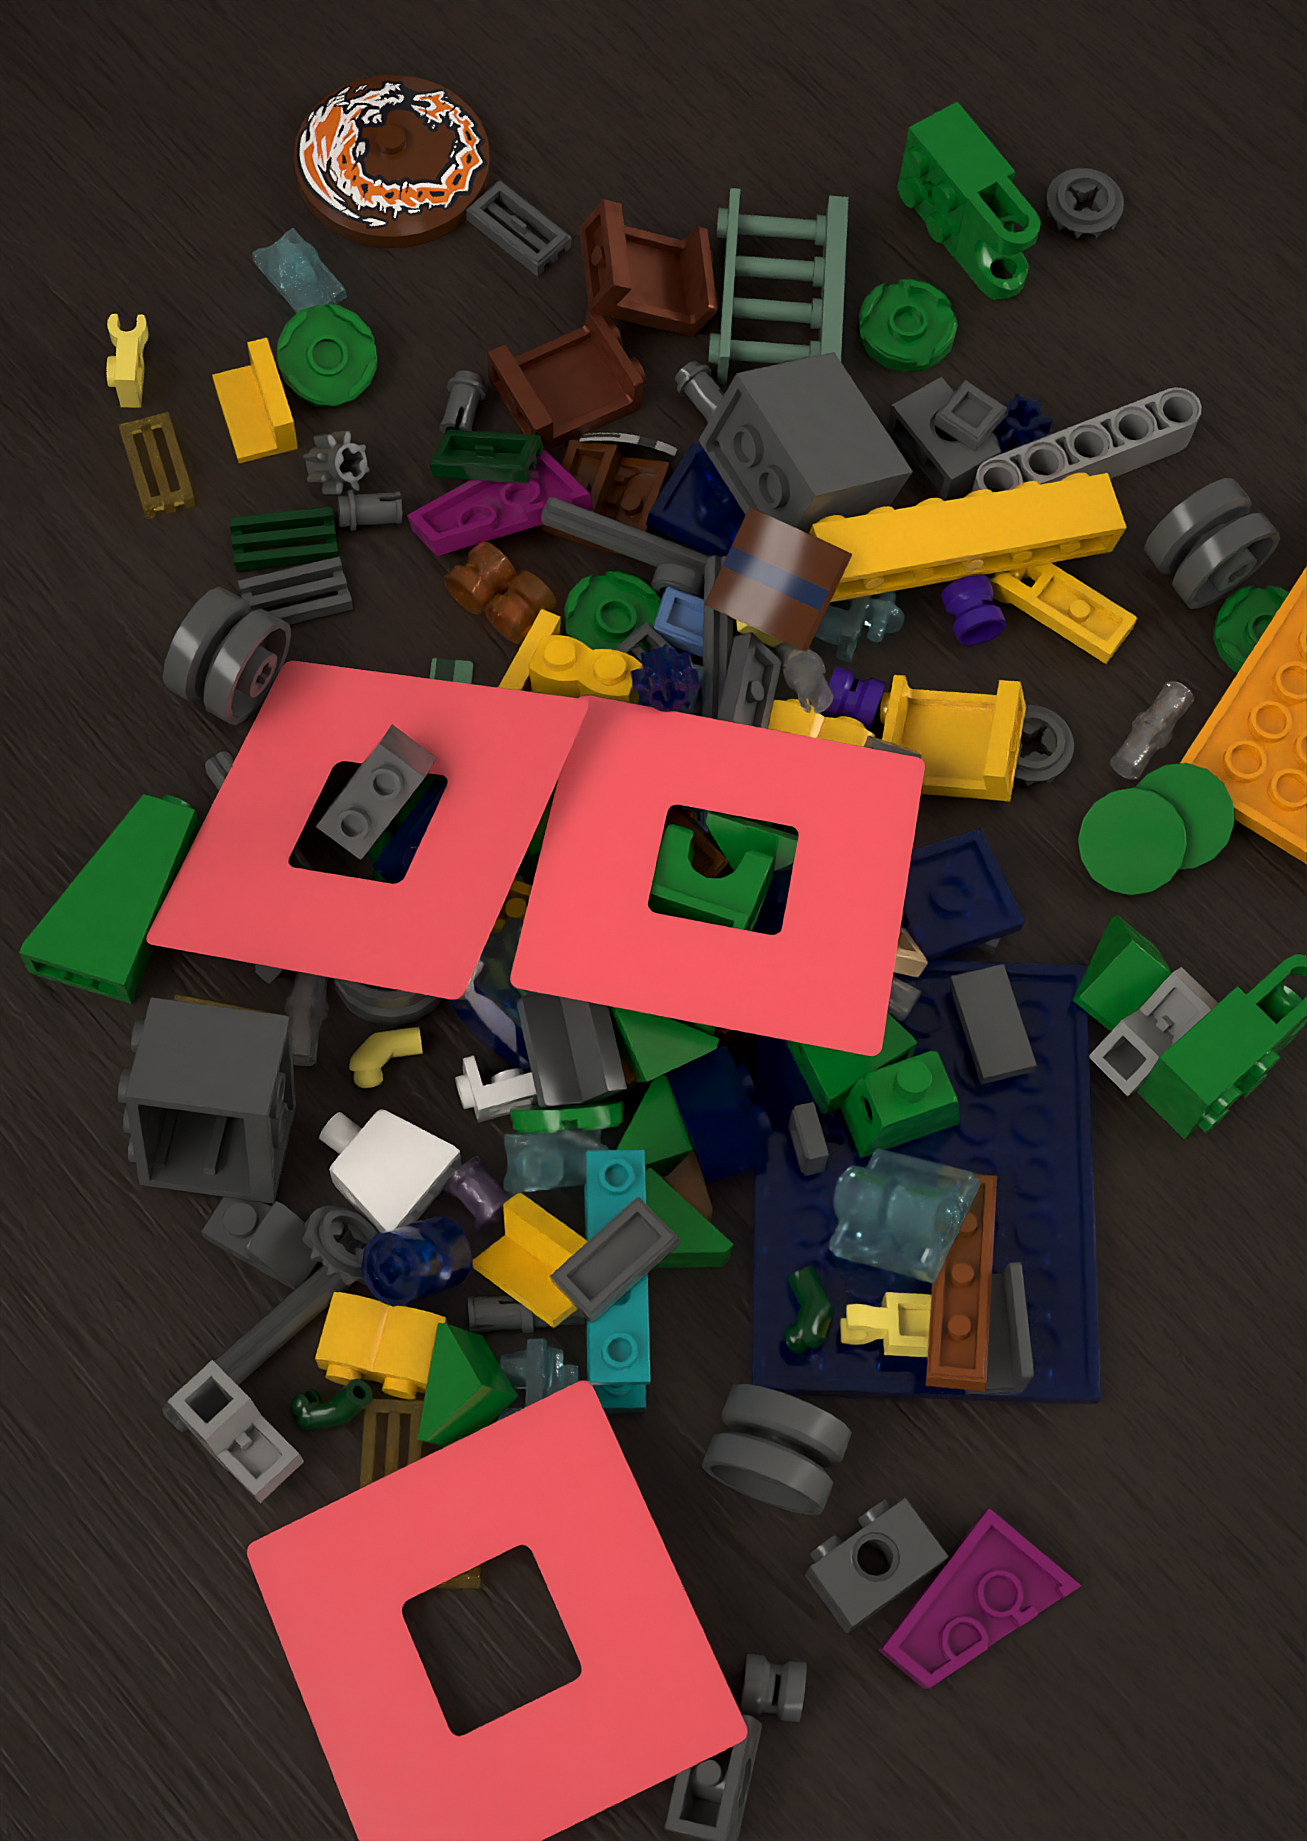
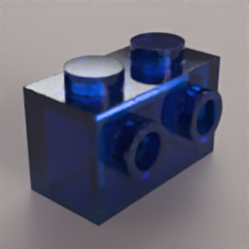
M726 1045L665 1073L706 1184L771 1161L765 1138L774 1135L767 1112L762 1103L752 1106L749 1097L756 1095V1091L745 1063L735 1066Z

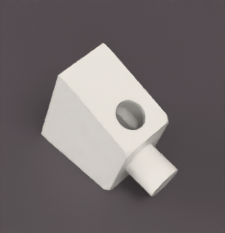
M383 1109L378 1110L363 1128L359 1127L341 1112H338L327 1122L319 1136L320 1140L340 1154L329 1169L333 1184L362 1217L374 1226L383 1240L393 1249L461 1168L459 1149Z

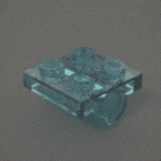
M876 1148L866 1168L856 1165L851 1166L839 1179L834 1196V1208L840 1223L828 1246L838 1257L935 1283L981 1183L973 1172Z

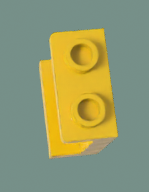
M894 675L891 693L884 692L881 699L880 720L882 724H885L881 740L915 750L922 755L921 760L925 764L921 794L1010 801L1026 711L1021 682L999 680L997 695L911 689L908 686L905 675Z

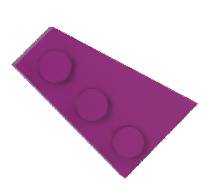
M543 450L541 456H536L537 465L535 469H529L531 477L528 483L469 480L407 516L412 531L436 556H440L542 525L541 514L545 503L550 497H555L587 510L594 508L590 493L548 452Z
M989 1508L984 1510L879 1647L878 1651L923 1689H929L986 1651L988 1647L1038 1616L1047 1607L1081 1587V1585Z

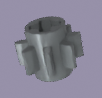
M335 431L332 435H315L314 443L316 446L303 456L306 460V468L309 474L307 481L323 483V495H340L342 491L347 492V490L358 491L359 484L357 481L370 470L367 467V457L364 452L366 449L365 444L357 445L350 443L351 435L349 431Z

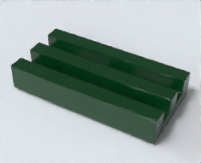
M446 430L429 465L433 477L528 483L531 477L529 469H535L537 465L536 456L542 455L544 447L540 435Z
M332 506L229 517L236 572L309 564L339 557ZM326 540L325 544L244 552V548L271 545L279 548L294 546L298 542Z

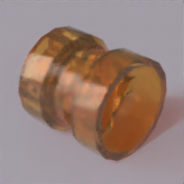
M480 541L468 553V561L464 565H455L444 576L443 580L448 592L463 608L473 614L480 615L492 603V594L497 590L504 591L515 581L517 576L513 565L499 549L486 541Z
M521 570L509 582V590L504 595H495L484 606V612L492 626L502 636L513 643L520 644L526 638L540 610L544 609L552 613L557 608V601L551 590L541 579L529 571Z

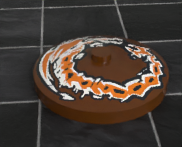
M380 75L363 78L341 86L329 93L312 108L304 119L296 137L294 165L296 181L303 201L311 213L328 229L348 240L371 247L405 248L422 245L441 238L466 221V209L486 191L490 175V151L486 132L481 121L471 107L458 95L439 84L425 79L405 75Z

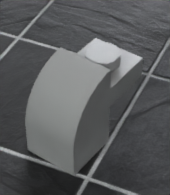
M1180 967L1172 972L1139 1010L1122 1019L1089 1055V1058L1129 1096L1140 1089L1158 1058L1211 1011L1218 1002Z
M213 1360L168 1400L175 1413L199 1442L259 1503L304 1462L300 1454L259 1413L245 1392Z

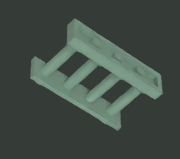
M730 188L728 208H719L716 238H726L720 334L710 333L708 364H718L716 384H727L729 360L781 364L835 352L841 362L849 197L829 196L826 216L817 215L816 220L739 214L740 189ZM737 234L814 240V245L823 246V257L815 256L814 261L737 256ZM735 276L812 281V287H821V299L813 298L812 303L737 298L733 297ZM732 318L810 323V329H819V341H810V346L731 340Z

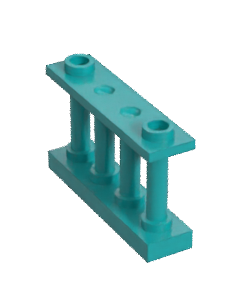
M586 1150L584 1213L585 1239L588 1242L638 1196L646 1204L645 1150ZM648 1273L595 1322L591 1324L586 1318L587 1381L593 1386L605 1413L646 1412V1384H650Z

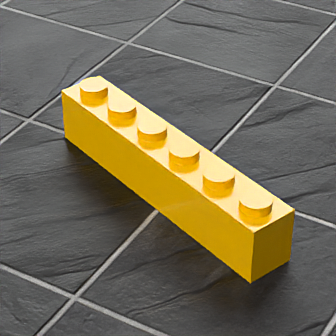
M1075 473L1058 482L1040 484L1038 481H1029L1011 490L994 493L991 490L982 489L974 491L964 498L943 501L941 498H930L913 507L894 510L893 507L884 506L862 516L845 518L842 515H832L812 524L809 534L852 554L831 599V602L958 580L971 575H986L1112 552L1127 527L1108 473L1089 476L1087 473Z

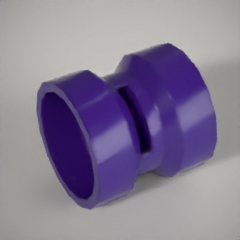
M979 574L963 577L948 585L941 593V600L945 610L955 618L953 631L960 645L975 646L994 639L1006 629L1007 623L1000 607L993 605L992 599L995 592L988 576Z
M836 666L826 691L820 714L830 718L840 716L854 718L871 732L887 682L874 678L866 681L859 680L854 677L852 671Z

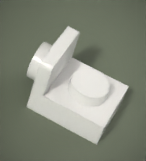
M474 1055L463 1058L464 1075L455 1077L464 1110L474 1107L478 1123L508 1115L512 1107L538 1103L532 1072L524 1074L521 1068L506 1070L492 1076V1083L483 1086Z

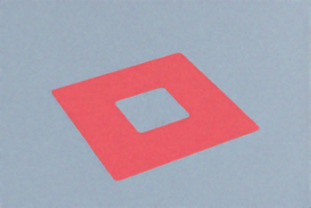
M300 661L285 663L281 667L232 764L233 768H230L147 933V942L160 947L450 1000L460 998L468 986L589 709V703L585 699L323 664ZM392 724L437 757L428 773L443 775L447 778L448 783L402 881L391 884L290 866L289 858L333 767L337 763L342 761L363 763Z
M590 695L581 696L580 699H585L589 703V709L558 778L510 976L511 984L518 989L861 1055L875 1056L879 1054L882 1050L924 777V762L914 756ZM683 805L792 826L798 831L799 837L782 929L778 934L768 935L654 913L649 909L648 900L667 811L671 806Z
M578 1381L252 1542L247 1549L248 1560L359 1841H542L741 1743L747 1736V1726L597 1394L588 1381ZM516 1546H528L533 1552L582 1666L581 1674L576 1680L465 1735L457 1736L448 1727L402 1615V1607L407 1600Z

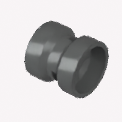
M746 1653L740 1689V1713L752 1717H758L763 1712L773 1713L777 1715L780 1721L799 1723L805 1694L806 1661L788 1659L783 1664L770 1663L763 1655ZM775 1674H779L776 1703H772Z

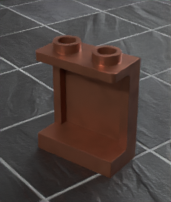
M605 199L579 227L589 312L693 337L717 312L719 296L715 290L712 268L713 253L709 246L706 228L697 226L685 239L679 240L625 226L622 205Z
M589 309L586 310V324L583 327L516 357H513L506 344L488 352L489 382L521 434L540 435L546 452L569 442L570 439L574 440L583 434H587L642 409L643 387L647 384L644 370L636 358L629 359L622 348V338L615 323L610 319L605 321L602 315L591 313Z

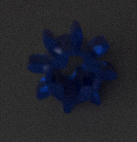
M1015 394L1014 399L1009 401L1007 405L1001 403L1007 407L1006 414L992 431L997 437L1001 454L1046 437L1045 435L1049 433L1052 424V418L1042 417V410L1040 408L1042 401H1034L1021 397L1020 394Z
M668 644L653 649L649 653L642 652L640 656L643 669H635L630 673L633 689L638 691L640 705L649 706L651 704L652 707L662 712H671L678 710L682 706H690L689 690L700 688L698 671L693 669L690 652L686 651L679 654L676 650L669 648Z

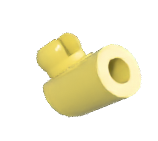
M419 1027L377 1032L369 1036L350 1058L349 1069L354 1071V1083L360 1088L376 1087L383 1081L381 1067L390 1058L423 1054Z

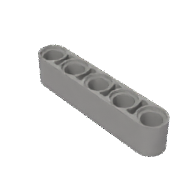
M1178 387L1166 389L981 463L977 470L971 493L987 488H997L1001 491L1011 490L1029 481H1038L1040 484L1058 482L1075 473H1087L1089 476L1108 473L1110 479L1186 448L1201 415L1202 406L1197 396L1187 389ZM1168 418H1170V419H1175V420L1178 421V422H1173V421L1169 420ZM1124 435H1125V436H1130V437H1132V438H1134V439H1136V440H1130V439L1124 437ZM1078 453L1088 454V455H1090L1092 458L1083 457L1082 455H1080V454H1078ZM1034 470L1043 471L1047 475H1039Z

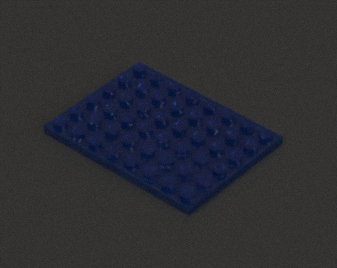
M926 960L928 964L918 978L893 972L887 1013L916 1040L917 1045L912 1057L929 1051L938 1052L959 1102L960 1123L860 1158L840 1108L827 1117L820 1111L787 1046L786 1040L756 1034L752 1385L796 1395L1097 1404L1101 1400L1088 1014L1072 1001L1086 972V965ZM1004 964L1037 1066L1034 1072L980 1084L951 993L949 980L954 975ZM814 1102L829 1157L824 1172L804 1176L799 1167L788 1124L794 1106ZM868 1109L866 1110L867 1114L872 1120V1110ZM940 1171L997 1176L992 1274L1003 1273L1008 1263L1021 1262L1034 1372L1032 1380L1023 1392L965 1395V1389L925 1386L927 1357L884 1355L883 1339L859 1345L841 1343L840 1320L841 1318H846L847 1305L864 1304L872 1307H882L881 1302L886 1292L931 1295ZM813 1266L833 1306L834 1316L825 1342L817 1349L809 1348L805 1353L798 1354L788 1347L784 1339L786 1326L796 1323V1316L801 1307L787 1278L798 1270Z

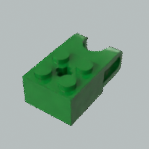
M955 102L909 127L897 186L898 192L904 204L909 208H914L924 220L933 240L945 246L986 296L994 300L1007 299L1018 294L1024 287L1028 273V262L1022 251L1036 243L1041 225L1040 218L1034 208L1013 184L1015 170L962 106ZM1014 224L1022 226L1024 231L1015 233ZM999 260L1004 268L1012 274V278L1000 279L995 277L990 270L991 264Z
M677 824L668 825L660 843L648 900L649 909L658 914L753 932L773 879V855L751 849L745 853L743 860L734 873L723 878H706L696 872L691 865L695 855L694 843L692 841L693 830ZM670 1018L712 1036L716 1029L715 1026Z
M1297 954L1285 959L1247 994L1237 986L1156 1061L1137 1093L1184 1140L1198 1127L1205 1134L1209 1132L1230 1111L1228 1108L1240 1096L1244 1099L1253 1092L1268 1076L1266 1073L1280 1060L1281 1057L1278 1053L1299 1034L1307 1023V997L1302 1000L1294 991L1284 985L1285 979L1290 975H1301L1307 978L1306 955Z

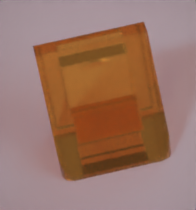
M691 1151L665 1178V1181L711 1223L713 1208L694 1151Z

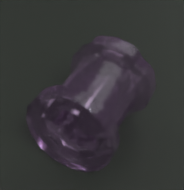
M476 1156L462 1165L448 1179L443 1190L449 1197L456 1196L476 1217L475 1226L481 1232H484L504 1218L503 1204L516 1195L513 1190L506 1192L485 1169L487 1162L483 1157Z

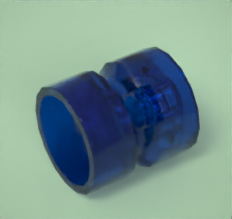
M437 1216L375 1235L368 1241L363 1251L362 1270L367 1286L380 1302L392 1307L403 1306L424 1299L428 1295H435L453 1289L464 1282L470 1271L472 1256L469 1241L463 1230L452 1220Z

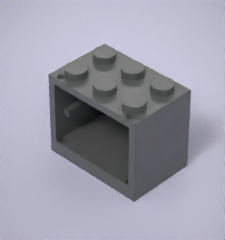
M835 352L736 373L699 438L700 444L745 515L749 507L808 534L812 524L832 515H842L845 518L862 516L876 508L890 506L913 472Z
M151 997L145 1019L137 1018L133 1027L131 1051L136 1054L132 1068H123L118 1086V1102L126 1103L123 1131L124 1133L131 1134L128 1147V1161L136 1163L139 1185L274 1203L296 1110L290 1016Z

